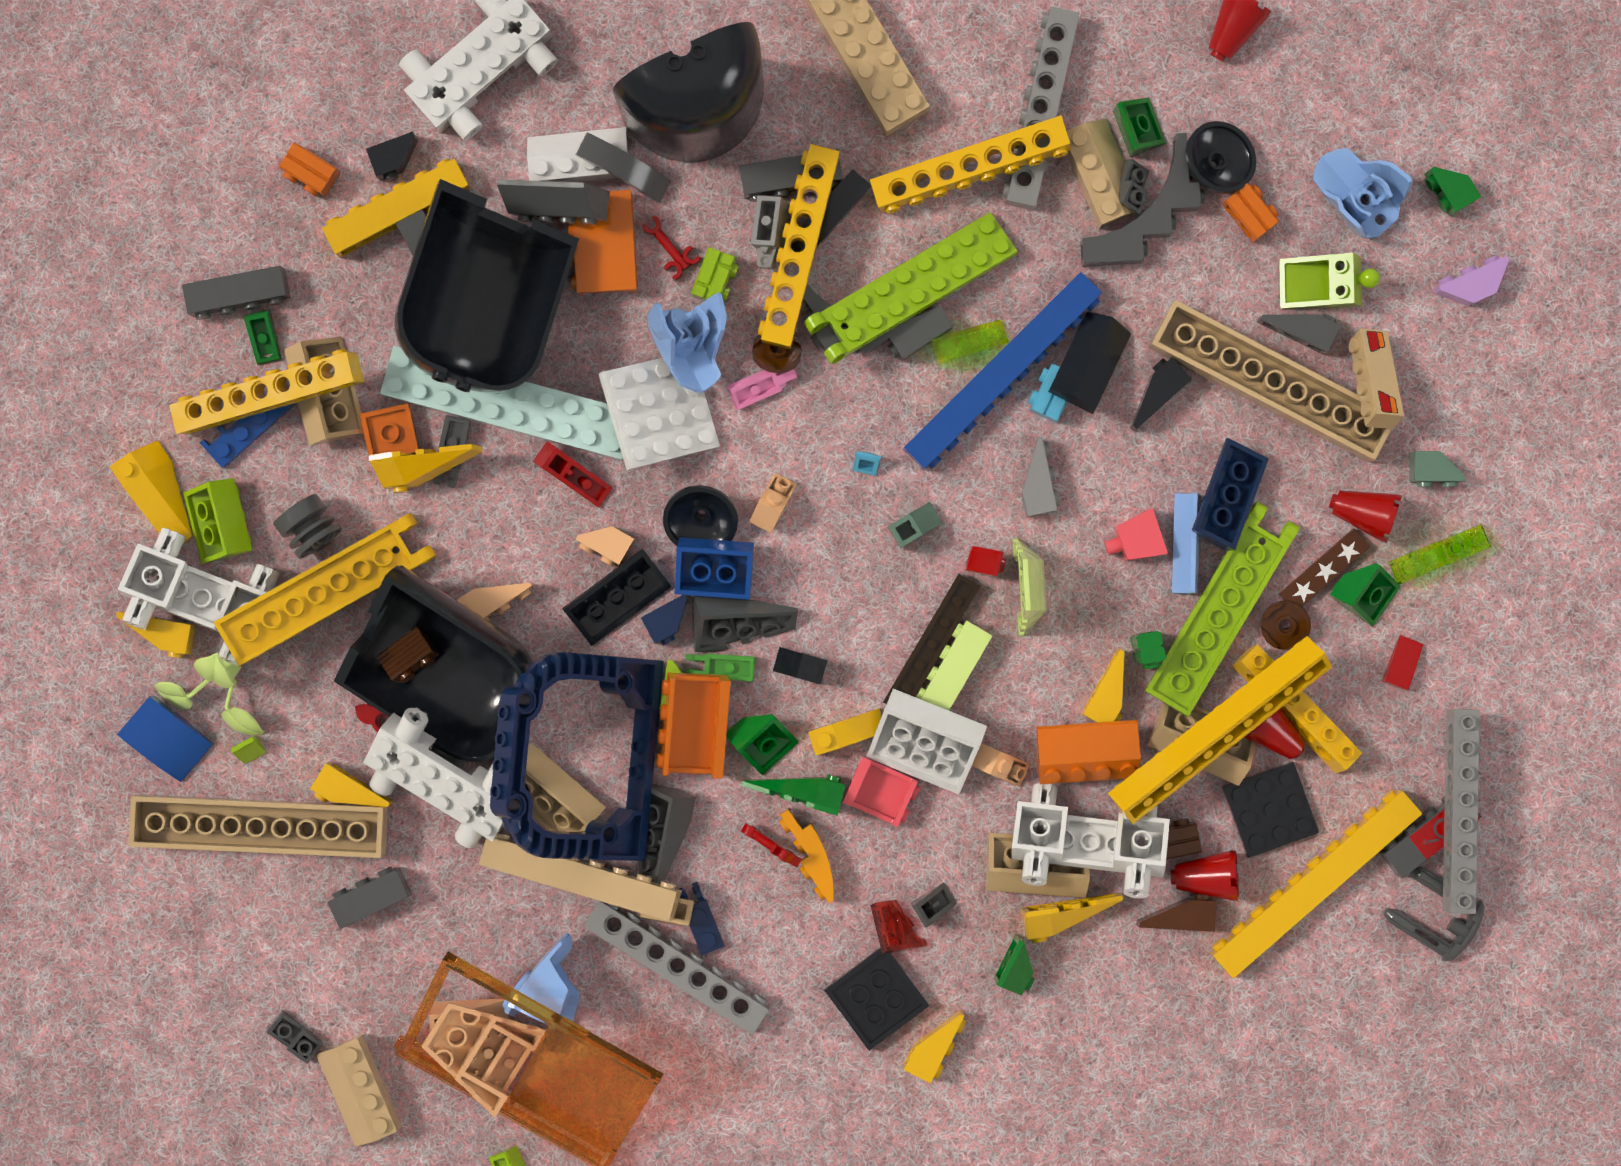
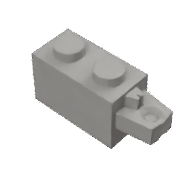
M757 196L751 245L757 249V266L760 269H774L779 247L784 248L786 238H782L785 223H788L790 204L782 197Z

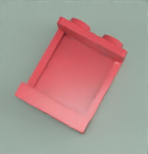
M862 756L842 803L853 806L898 827L900 822L905 823L910 812L906 807L910 800H915L920 787L916 786L918 783L916 779Z

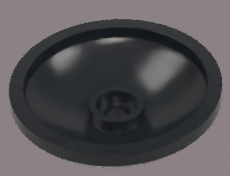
M1222 121L1208 122L1198 127L1188 139L1185 152L1188 168L1196 181L1206 189L1221 194L1234 193L1242 189L1252 179L1256 169L1255 150L1249 138L1236 126Z
M695 485L679 490L669 499L663 513V526L668 538L676 546L679 537L732 541L738 527V514L733 502L723 492L713 487ZM704 510L706 513L699 514L698 511Z

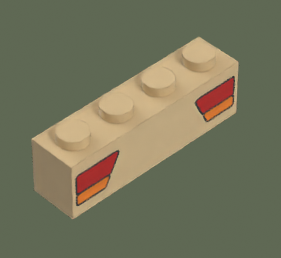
M1360 328L1349 342V351L1352 353L1353 372L1356 374L1357 394L1360 396L1361 415L1364 417L1365 427L1394 429L1404 417L1388 331Z

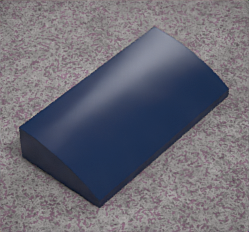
M1226 438L1192 531L1224 551L1235 550L1269 458L1230 438Z

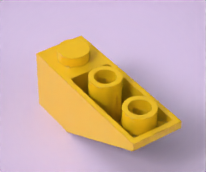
M958 1011L915 1042L903 1064V1069L930 1084L933 1078L938 1079L944 1067L941 1065L944 1056L949 1057L955 1043L952 1040L955 1034H960L965 1026L964 1013Z

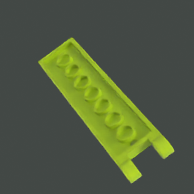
M989 212L822 312L812 314L804 321V325L810 334H815L827 325H830L841 343H835L827 348L824 355L830 364H835L1016 256L1018 251L994 216ZM846 324L848 328L844 330L841 326Z
M1258 501L1254 503L1249 511L1236 549L1225 553L1167 651L1166 659L1161 661V666L1157 668L1144 690L1186 717H1189L1300 529V526L1290 520L1284 525L1278 538L1262 529L1258 524L1264 517L1268 507ZM1260 538L1265 540L1264 545L1259 544Z

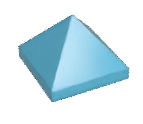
M857 451L852 471L877 476L881 456L871 452Z

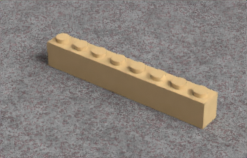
M501 832L497 834L493 841L486 838L479 865L665 921L674 920L682 890L675 889L676 884L667 881H661V884L651 882L652 877L643 874H637V877L628 875V870L620 867H614L613 870L604 868L605 863L596 860H590L587 863L580 859L536 857L518 847L513 840H510V835Z

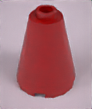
M1223 0L1208 47L1212 50L1210 55L1222 62L1225 58L1230 60L1265 22L1271 11L1267 7H1264V9L1259 8V2L1255 0Z
M1339 490L1338 495H1332L1329 508L1333 509L1332 514L1377 540L1387 543L1389 537L1384 535H1390L1399 507L1395 500L1401 501L1402 495Z
M1281 708L1243 737L1287 759L1298 758L1305 749V740Z
M1236 850L1176 864L1175 870L1170 871L1171 885H1176V889L1238 901L1239 878Z

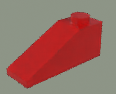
M548 441L533 460L535 464L598 508L613 488Z

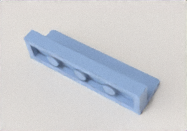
M1195 492L1193 494L1175 493L1172 593L1198 594L1200 536L1193 532L1192 528L1200 509L1201 494Z

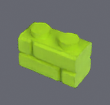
M708 247L691 291V296L706 301L715 293H721L723 302L726 303L731 288L727 287L730 278H736L740 266L736 264L737 258Z

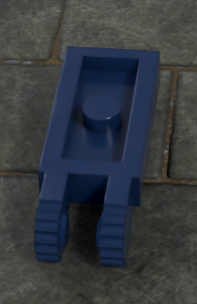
M698 882L692 883V889L699 902L693 905L689 926L702 956L725 945L708 901L704 899ZM683 887L679 888L678 890H682L680 898L688 900L686 891Z

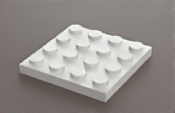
M663 358L599 373L626 470L720 447L705 393L694 392L680 386Z

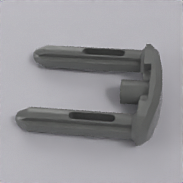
M1417 867L1411 872L1416 881L1443 897V880L1424 867ZM1480 899L1476 901V914H1468L1465 923L1456 917L1450 920L1446 929L1456 935L1451 943L1440 938L1397 909L1387 908L1384 911V916L1389 923L1441 955L1442 961H1451L1474 938L1484 916L1485 906ZM1415 929L1434 939L1436 944L1433 945L1416 934Z

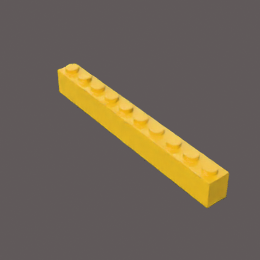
M1308 636L1296 643L1288 652L1276 659L1270 666L1257 674L1222 704L1216 706L1213 711L1196 722L1194 726L1177 737L1161 752H1158L1142 767L1135 770L1123 782L1116 785L1108 793L1115 805L1132 825L1330 670L1332 665L1325 652Z
M1390 790L1381 798L1383 802L1376 808L1372 806L1362 815L1364 817L1363 820L1358 824L1354 822L1344 830L1345 835L1340 840H1332L1325 847L1326 852L1320 857L1316 855L1306 863L1307 868L1301 874L1299 872L1293 874L1287 880L1289 884L1282 890L1278 888L1268 897L1270 901L1264 906L1258 905L1250 912L1251 917L1244 923L1242 921L1238 922L1231 929V935L1226 939L1220 938L1212 945L1213 950L1210 954L1231 978L1234 979L1422 815V812L1403 791L1396 790L1394 792V790Z

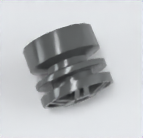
M317 494L302 499L281 514L273 523L283 538L295 534V538L290 542L289 547L291 549L299 547L295 551L298 559L322 550L342 530L338 523L329 526L335 519L332 515L320 518L327 507Z

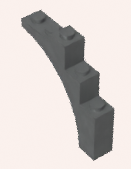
M1177 133L1173 138V154L1169 174L1159 196L1153 204L1137 219L1121 229L1081 240L1082 267L1141 264L1144 261V257L1148 255L1147 242H1143V239L1170 237L1173 233L1172 230H1176V217L1171 212L1198 211L1201 204H1204V189H1200L1198 182L1189 181L1193 179V176L1188 168L1185 155L1188 142L1187 133Z
M807 283L803 301L809 308L805 310L809 317L816 312H822L832 305L816 294ZM939 305L924 314L908 319L856 350L855 353L861 352L864 357L889 341L888 349L895 359L900 357L904 361L952 330L953 325ZM843 324L841 328L845 330L848 326ZM827 325L810 337L817 349L823 348L824 351L833 344L841 342L830 325Z

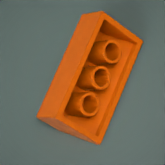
M1137 720L1038 726L1036 765L1040 784L1128 778L1135 770L1141 767Z

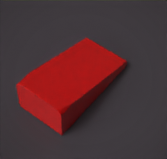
M1399 635L1381 681L1408 691L1423 644Z

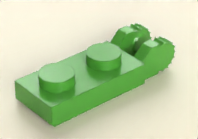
M705 653V655L686 654V660L705 661L704 671L688 668L687 670L685 669L684 673L727 675L730 680L754 682L756 657Z

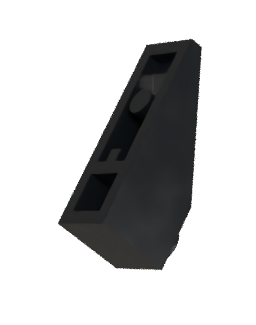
M1173 357L1168 361L1164 358L1161 359L1152 368L1155 372L1149 378L1130 426L1133 431L1139 428L1192 380Z

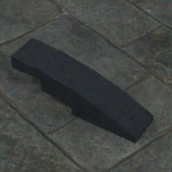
M854 169L829 195L816 249L826 240L836 226L844 220L872 186ZM808 219L801 228L809 227L811 220ZM795 241L791 244V249L794 252H802L805 249V244L802 241Z

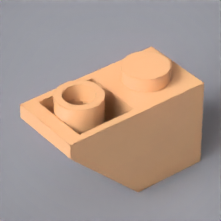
M775 473L761 496L749 522L772 533L797 484Z
M613 526L581 534L576 538L581 543L579 548L590 554L593 551L598 552L602 555L600 560L612 567L615 563L618 565L623 563L635 542L634 538Z
M981 743L972 764L973 767L1019 787L1030 765Z

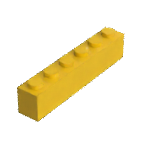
M449 158L444 159L436 164L437 168L429 172L424 170L414 176V180L408 183L404 181L392 187L393 191L385 195L380 193L370 199L371 202L364 206L356 205L348 210L349 214L341 218L336 216L326 222L327 225L322 227V230L335 255L341 258L398 228L397 222L421 209L427 213L436 185L440 179L467 191L471 190L455 159L450 160Z

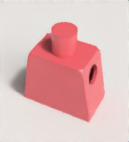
M1153 508L1116 526L1114 530L1117 537L1104 541L1109 556L1122 552L1125 561L1168 553Z

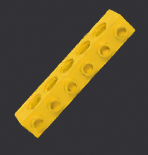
M1257 644L1248 648L1231 666L1249 682L1274 661ZM1303 691L1281 707L1282 711L1305 740V743L1335 774L1346 771L1362 754Z

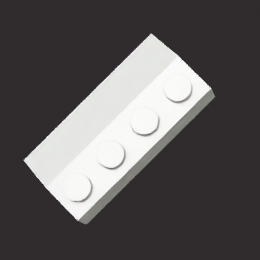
M626 127L527 137L529 181L588 182L616 179L617 177L600 167H595L575 154L586 133H590L629 154Z

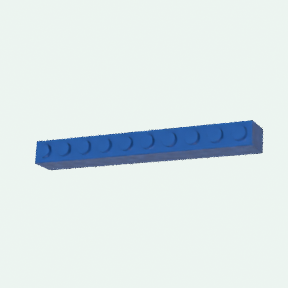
M1080 272L903 450L923 470L927 467L933 469L942 460L939 455L945 449L950 452L960 442L957 437L963 431L968 434L977 425L974 420L980 414L985 417L995 407L992 402L998 396L1003 399L1012 390L1009 385L1015 379L1020 382L1030 372L1027 368L1033 362L1038 364L1047 356L1048 353L1045 350L1051 344L1056 347L1066 337L1063 332L1068 327L1073 330L1083 320L1080 315L1086 309L1091 312L1101 302L1098 297L1102 292Z

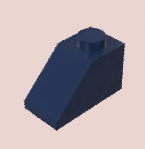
M681 595L641 617L655 644L661 642L662 646L675 640L674 634L679 632L687 605V595Z

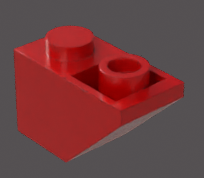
M971 546L965 571L992 578L998 577V573L1004 572L1006 558H1002L1004 552Z

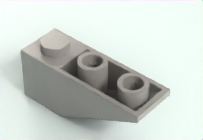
M1042 437L1036 439L1021 491L1026 517L1057 511V506L1060 505L1058 491H1053L1051 482L1055 481L1054 470L1052 466L1048 467L1046 458L1050 456L1048 442H1043Z

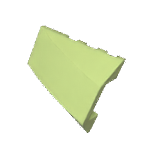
M1012 538L1014 563L1018 562L1021 600V612H1017L1018 636L1024 637L1047 611L1044 560L1020 539Z

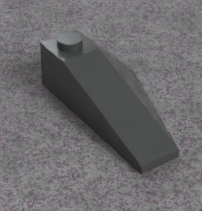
M694 596L692 612L694 651H721L728 649L726 644L740 640L742 644L750 642L749 638L761 634L767 638L795 630L798 609L749 599Z
M652 784L645 861L638 862L639 874L652 877L651 882L661 884V881L666 879L691 823L696 797L680 789Z

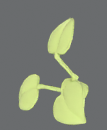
M218 653L199 658L194 662V668L205 680L191 692L185 693L182 687L171 682H159L154 685L164 700L182 710H188L192 707L193 703L189 698H192L210 681L220 687L229 688L225 703L226 711H223L221 714L223 720L232 729L246 735H262L265 732L248 712L240 708L231 707V698L234 686L237 683L234 678L242 666L239 667L221 660Z

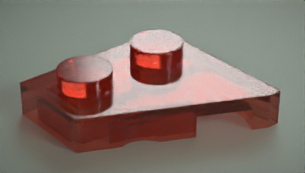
M897 900L876 902L870 905L882 954L927 946L926 940L924 938L920 939L912 927L915 925L904 914L903 908Z

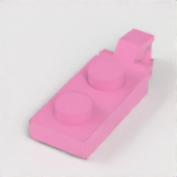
M794 369L784 373H772L762 370L727 385V389L736 409L739 410L783 391L782 388L787 385L786 382L797 378Z

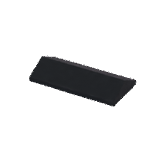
M1086 312L1048 392L1094 414L1131 333L1111 316Z
M641 549L562 609L592 646L672 586L647 553Z

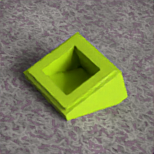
M256 736L250 737L231 748V752L245 764L266 752L261 741Z
M517 1146L510 1147L488 1157L492 1166H526Z

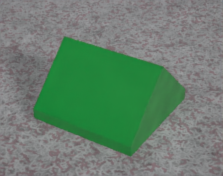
M1149 97L1122 101L1116 104L1113 113L1130 157L1166 144Z

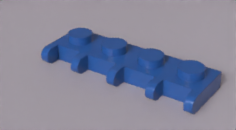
M297 403L239 419L228 430L219 425L217 429L222 435L211 445L205 439L200 444L222 468H225Z

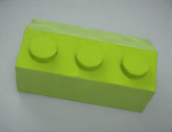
M234 478L209 481L183 492L201 565L242 555L253 550L251 536L248 534L245 522V513L242 510L239 498V489Z

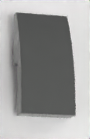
M1129 159L1125 162L1121 176L1120 203L1139 215L1142 212L1148 195V191L1143 188L1149 170L1134 159Z
M283 1010L267 1029L269 1035L287 1046L289 1052L307 1064L323 1044L312 1032Z

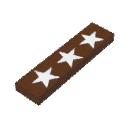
M1355 528L1351 529L1278 595L1283 600L1297 602L1303 607L1366 552L1370 545Z

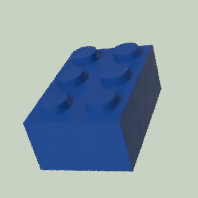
M679 537L676 553L675 594L750 600L754 542Z

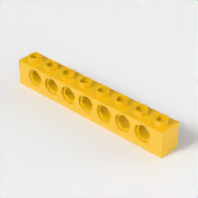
M1062 115L870 179L878 208L882 213L891 214L899 211L901 206L910 204V206L919 205L924 202L925 198L931 196L934 198L943 197L948 194L947 191L955 188L957 190L967 189L972 186L971 183L979 180L981 182L991 181L996 178L995 175L1003 172L1005 174L1015 173L1020 170L1019 167L1027 164L1029 166L1039 165L1044 162L1043 159L1051 156L1053 158L1063 157L1068 154L1067 151L1072 150ZM1041 138H1048L1050 140L1049 145L1044 148L1038 147L1037 142ZM1017 146H1024L1026 151L1023 155L1016 156L1013 154L1014 149ZM994 154L1002 156L1001 161L997 164L989 162L990 157ZM970 162L978 163L977 169L973 172L965 170L966 165ZM946 170L954 171L953 177L949 180L942 179V174ZM922 178H929L930 183L927 187H918V182ZM898 186H905L906 191L903 195H894V191Z
M810 144L809 151H803L801 165H804L802 175H797L794 189L798 190L796 199H791L788 213L792 214L790 224L785 223L782 238H786L784 248L779 247L776 262H779L780 266L778 272L773 271L770 286L774 287L772 297L767 296L764 311H768L766 321L761 320L758 329V335L762 336L761 342L791 349L840 151ZM814 168H819L824 174L820 179H813L809 175L810 171ZM808 192H812L817 196V200L812 204L806 203L803 200L804 195ZM800 217H808L811 220L810 226L807 228L799 227L797 220ZM795 241H802L805 244V249L802 252H794L791 249V244ZM795 265L798 267L799 273L794 277H789L784 272L786 267ZM781 290H790L793 293V297L789 301H782L778 297ZM782 313L787 317L786 323L781 326L775 325L772 321L774 315Z
M347 349L333 351V356L331 357L316 356L310 358V363L304 365L302 362L287 365L288 369L280 371V369L266 371V376L261 378L250 376L244 378V383L236 384V382L221 385V390L207 389L200 391V396L194 398L192 395L180 397L177 403L169 405L176 434H192L364 383L358 353L347 352ZM332 366L335 369L333 377H331L330 375V369ZM309 373L312 374L311 383L308 382ZM287 380H289L290 387L288 390L286 389ZM265 386H266L267 389H268V393H267L266 397H265V395H264V388H265ZM243 393H245L246 396L244 403L242 402ZM221 400H223L224 406L222 409L220 408ZM200 406L202 408L201 415H199L198 409Z

